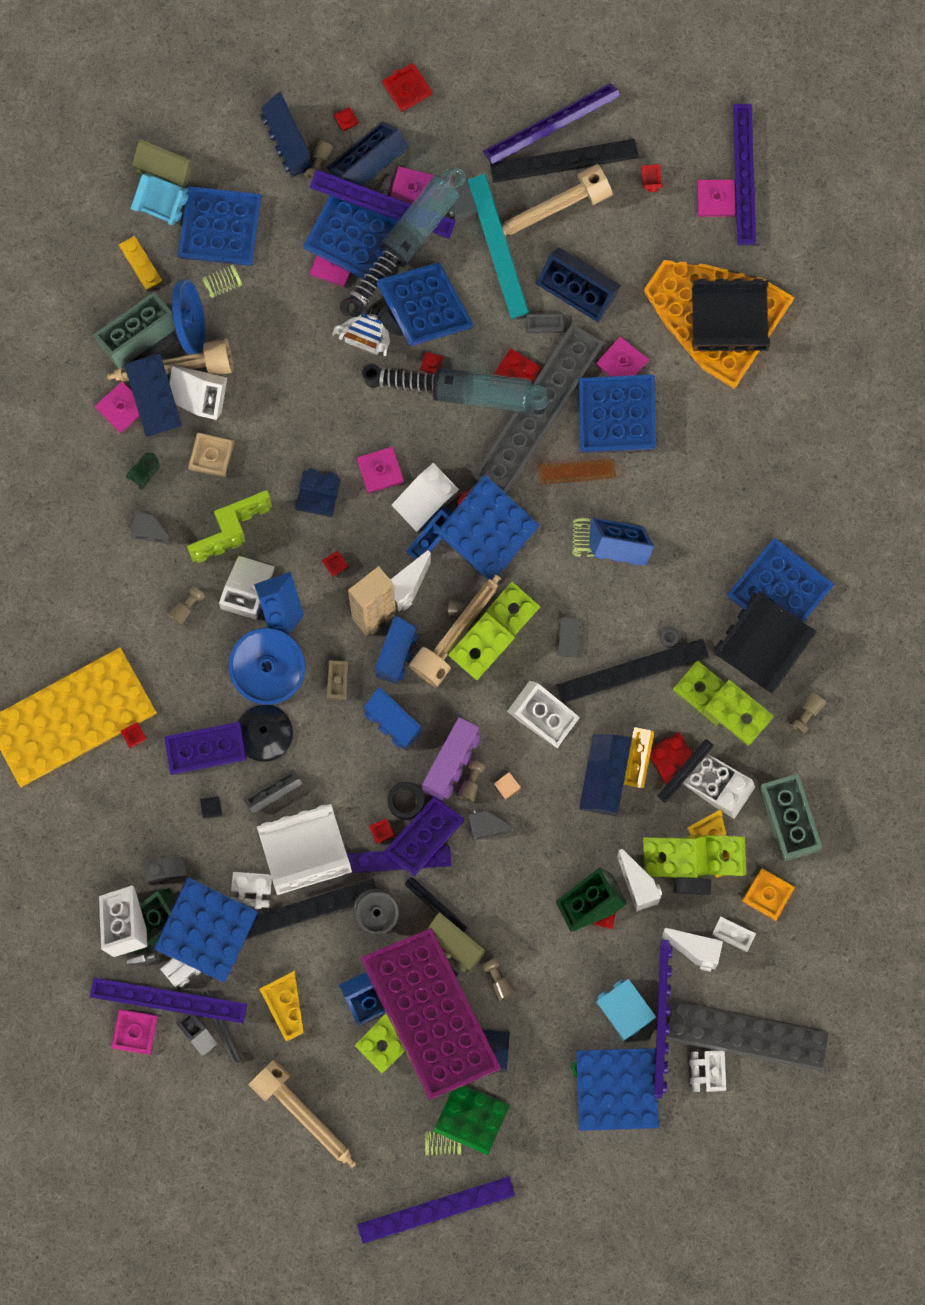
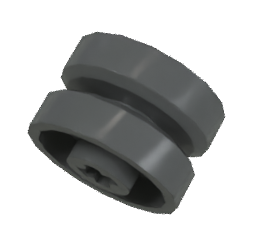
M368 889L356 898L353 905V916L357 924L367 933L374 935L384 934L390 931L397 923L399 916L398 906L395 900L383 890ZM378 909L379 913L376 912V915H374L373 911Z

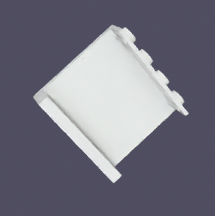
M331 804L321 805L310 811L304 810L296 815L284 816L280 820L265 822L257 826L277 895L352 872Z

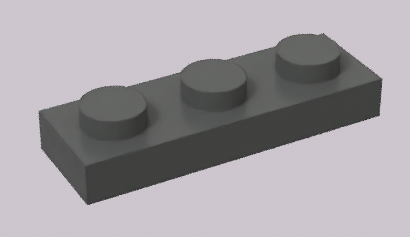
M291 770L243 800L253 814L262 810L273 801H277L288 792L295 790L298 786L302 785V782L294 770Z

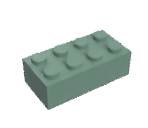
M153 292L97 331L93 336L101 350L120 369L124 364L136 358L176 329L172 311Z
M799 774L761 784L759 790L782 861L785 862L819 852L822 849V844Z

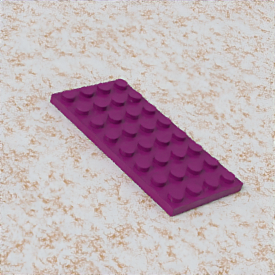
M432 928L361 957L360 960L429 1101L501 1069Z

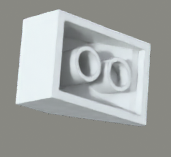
M432 463L397 498L392 507L418 532L442 508L448 506L459 496V489Z
M428 550L390 579L394 584L395 604L398 612L402 609L404 611L413 604L412 601L431 564V553Z
M532 681L527 683L507 711L519 722L556 748L559 747L580 718L540 684Z
M623 849L619 850L617 858L635 910L639 911L658 905L662 895L659 884L655 885L652 877Z
M129 886L99 896L101 949L116 957L147 947V929L135 887Z
M669 928L664 929L662 938L669 940L673 947L695 965L700 966L701 970L711 972L712 969H716L723 941Z

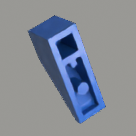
M447 506L442 508L406 552L415 560L427 550L431 552L442 540L436 532L453 511Z

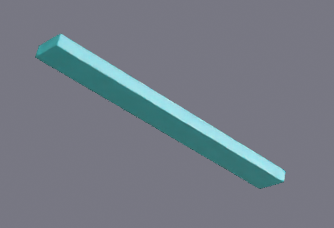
M484 173L468 179L510 317L515 319L530 312L487 176Z

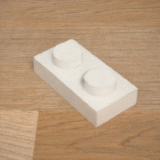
M720 917L712 935L748 952L756 933Z

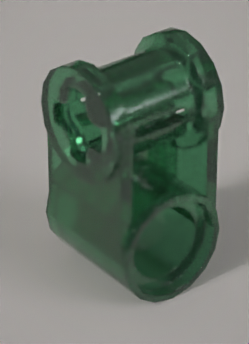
M151 452L145 453L137 464L129 470L126 479H131L142 490L160 468L158 457ZM155 460L153 466H146L147 461Z

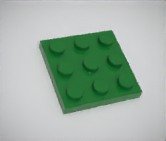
M464 1085L451 1091L433 1132L489 1155L510 1105Z

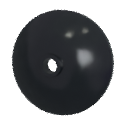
M258 705L248 709L238 720L241 723L246 756L250 759L260 762L275 760L281 757L291 745L293 738L292 724L288 716L277 707ZM266 728L267 731L266 733H260V729Z

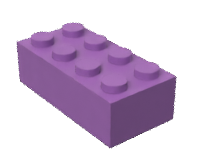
M460 717L457 719L422 784L424 793L436 797L441 802H444L445 798H450L454 790V781L458 782L463 774V765L467 766L472 757V748L476 749L481 741L479 727Z

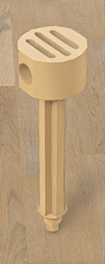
M596 164L578 173L579 185L504 221L502 227L505 236L512 235L586 197L592 205H595L613 196L609 182L601 167Z
M222 338L204 342V352L199 354L163 359L166 374L171 373L172 365L188 369L207 367L208 373L214 375L232 373L233 360L228 339ZM125 367L114 370V373L107 374L109 380L129 381Z
M494 575L492 580L489 579L486 583H482L483 586L433 652L424 647L419 650L408 665L417 676L434 687L440 685L451 670V667L444 659L487 602L496 594L497 582L501 580L500 576Z
M273 1059L248 1085L264 1102L274 1095L338 1161L347 1162L350 1168L354 1167L356 1162L350 1158L352 1155L349 1153V1148L284 1084L291 1074L276 1059Z

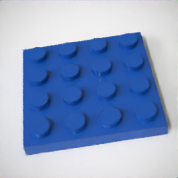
M188 186V199L185 204L178 258L252 266L262 195Z
M329 196L303 245V249L365 279L364 275L370 273L369 268H374L373 263L378 262V257L383 256L378 246L386 242L400 224V221Z
M440 262L382 278L376 283L410 347L471 329L474 325Z
M654 374L579 378L581 453L656 449Z
M483 475L436 533L484 578L492 580L494 575L499 576L539 527V524L489 477Z
M774 538L728 592L727 597L746 610L750 605L748 601L753 593L758 594L761 591L769 599L802 622H805L834 587V584Z
M188 877L155 944L154 950L225 983L258 911Z
M656 1048L576 1050L579 1131L659 1128L658 1099H654Z

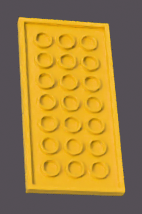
M120 647L1 711L0 751L19 786L23 787L121 734V730L136 722L139 724L156 715L157 712Z

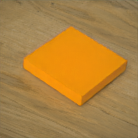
M761 868L742 902L776 921L793 893L795 886Z

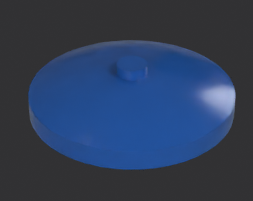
M189 279L179 280L174 286L172 297L174 326L184 351L189 355H195L202 352L206 336L203 306L193 282Z
M265 627L252 630L237 641L231 651L228 667L231 681L242 696L258 704L270 705L287 700L299 689L305 676L306 661L302 648L291 635L276 628Z

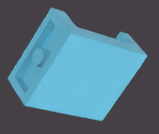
M148 172L144 173L141 176L131 209L137 212L141 210L167 221L169 225H174L182 217V212L180 211L182 205H185L187 202L188 189Z
M621 979L613 985L615 989L609 993L607 990L597 997L599 1000L596 1001V1005L601 1008L619 1033V1037L623 1042L656 1019L652 1010L629 979L626 981Z

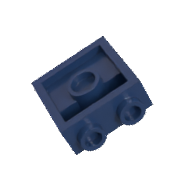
M309 468L308 471L303 470L295 509L333 518L341 479L337 478V474L331 472L323 475L319 474V471Z

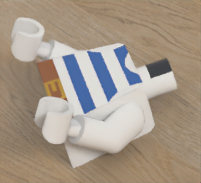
M372 307L369 315L362 313L358 317L350 318L341 326H335L332 333L333 336L334 334H339L340 340L344 336L346 343L376 355L379 352H384V356H386L387 348L390 344L389 331L380 320L381 310Z

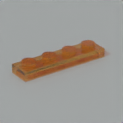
M614 459L539 465L540 485L616 479Z

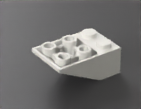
M172 365L169 384L177 406L198 416L215 420L222 413L227 383L226 377Z
M238 556L224 587L219 602L220 608L257 620L261 605L254 584L271 579L275 567Z
M709 754L705 756L683 782L693 792L718 810L721 809L723 813L735 819L755 789L752 779Z

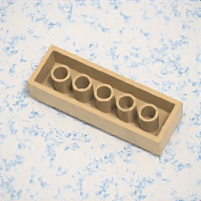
M378 566L348 590L352 619L366 636L370 633L373 635L381 628L380 625L384 622L389 623L392 621L396 613L394 584Z

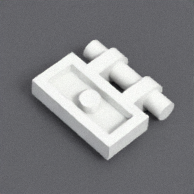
M233 872L231 892H238L239 896L238 898H231L246 906L255 907V909H261V907L269 908L270 900H262L263 895H271V875ZM245 893L256 894V899L245 898Z
M705 1051L704 1059H699L698 1052H691L689 1066L691 1067L692 1078H690L692 1092H700V1084H706V1092L726 1091L725 1052ZM699 1066H705V1077H699Z

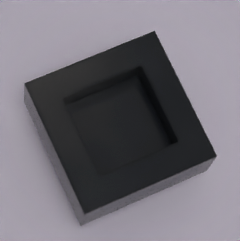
M219 796L200 799L203 819L222 816Z

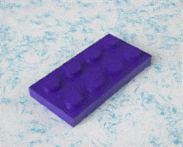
M240 722L164 737L171 775L247 760Z
M433 797L387 847L384 855L415 877L463 824L464 818L436 797Z

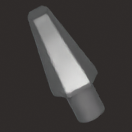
M387 176L384 179L379 193L387 196L390 195L391 176Z
M148 952L127 960V964L151 965L153 961L159 959V955L156 952L152 954Z

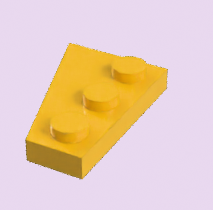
M720 809L689 826L687 830L690 835H726L722 810ZM724 850L723 858L727 861L730 858V854ZM714 875V876H715V878L717 879V878H719V877H721V876H723V875Z
M295 971L260 988L286 1042L304 1033Z

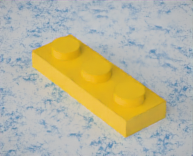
M135 236L119 244L121 251L146 291L163 283Z
M634 727L624 785L644 788L655 731Z

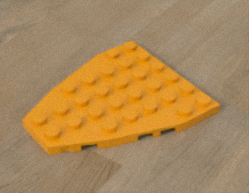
M664 260L644 289L646 297L666 328L702 370L735 389L760 351H693L692 284L693 281L698 279H707V281L726 279V281H734L741 278L745 281H752L756 278L745 276L746 274L728 272L727 269L706 264L691 265L687 264V262L676 263ZM768 282L767 287L768 338L795 298Z

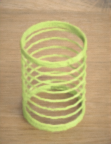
M230 265L232 273L237 279V287L242 286L234 265ZM204 276V284L206 288L209 289L210 297L214 298V293L212 292V289L209 285L206 276Z
M580 518V519H575V520L573 521V524H574L573 527H574V526L582 527V525H588L587 527H590V524H577V523H575V522H578V521H589V522H591V519H589V518ZM574 527L575 529H589V530H590V528H577V527ZM574 531L575 533H589V534H590V532H577V531ZM574 535L575 537H589V536H577V535ZM574 539L575 541H589V540H577V539ZM574 543L575 545H589V544H577V543ZM574 547L575 549L572 550V554L579 557L581 554L578 553L581 552L577 551L592 552L589 548ZM593 553L587 554V557L594 556Z
M425 1131L426 1155H429L428 1131ZM441 1135L440 1155L442 1154V1135ZM433 1140L431 1147V1155H433ZM446 1141L444 1147V1155H446ZM454 1141L453 1155L455 1154V1141ZM458 1143V1146H457V1154H458V1155H461V1144H460V1143Z

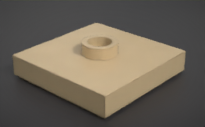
M197 433L188 469L225 478L234 440Z

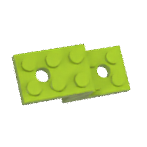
M263 491L214 511L221 532L187 546L192 562L197 561V563H201L207 560V557L210 555L218 556L223 554L225 549L230 547L235 549L242 546L243 542H245V537L239 520L247 521L256 513L264 514L268 512L269 508L272 507L268 491Z
M511 581L448 656L475 680H478L515 639V635L541 606ZM517 603L519 611L514 614L510 613L508 610L509 604ZM478 648L481 651L480 657L472 658L470 650Z
M698 660L673 688L675 693L714 725L718 726L721 723L747 746L752 744L774 718L770 712L732 681L723 682ZM703 683L705 691L697 692L694 688L695 684ZM745 714L750 715L752 722L749 724L743 723L741 716Z
M689 835L685 837L643 838L644 871L650 877L699 878L705 875H746L745 836ZM724 850L730 854L728 861L723 858ZM661 852L666 854L665 862L660 859Z
M387 1013L354 1045L382 1074L405 1052ZM380 1040L387 1042L388 1047L385 1051H381L378 1048Z

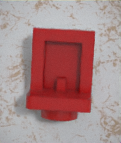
M660 164L641 165L643 188L647 189L648 192L659 191V188L663 187Z

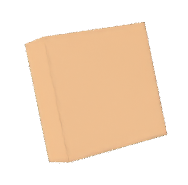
M507 773L494 783V786L505 800L521 789L510 773Z

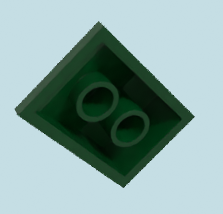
M601 867L556 901L571 932L612 916L627 904L613 875Z
M170 888L158 890L139 904L147 929V947L135 950L134 953L136 955L157 942L176 902V898Z

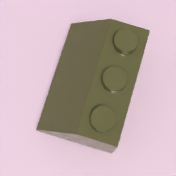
M139 139L132 164L135 174L141 177L142 174L148 172L187 188L193 176L191 161Z
M440 912L428 927V929L432 928L448 960L452 958L457 962L455 966L463 973L465 971L470 973L485 956V950Z

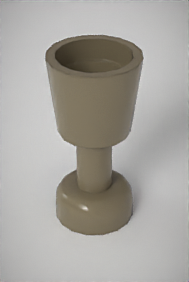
M321 140L316 141L312 156L315 161L312 168L306 169L304 173L306 178L312 180L315 170H319L321 163L327 161L333 150L331 144Z
M195 586L189 589L190 596L184 603L179 602L167 613L180 626L183 625L191 613L189 608L196 600L202 601L206 597Z
M449 599L447 618H459L466 608V603ZM487 604L478 614V619L487 610Z
M810 693L803 707L805 710L800 720H793L790 724L791 727L801 734H805L808 729L805 724L811 715L816 716L826 705V701L817 694Z
M473 760L469 761L468 768L471 772L468 781H463L457 794L458 799L475 803L478 785L475 782L478 773L484 772L486 767L484 764Z
M494 958L484 963L482 968L485 972L490 971L495 981L493 988L498 1001H503L516 992L507 978L502 979L497 969L499 961L497 958Z

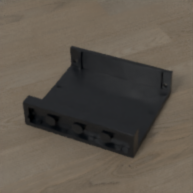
M741 278L734 281H726V279H716L715 281L698 279L693 281V351H768L770 347V338H768V281L760 278L753 279L752 281H745Z
M759 591L758 594L753 593L750 597L748 608L746 610L743 608L737 616L738 622L735 625L731 624L726 631L728 636L725 640L718 642L715 650H717L715 654L773 694L817 631Z

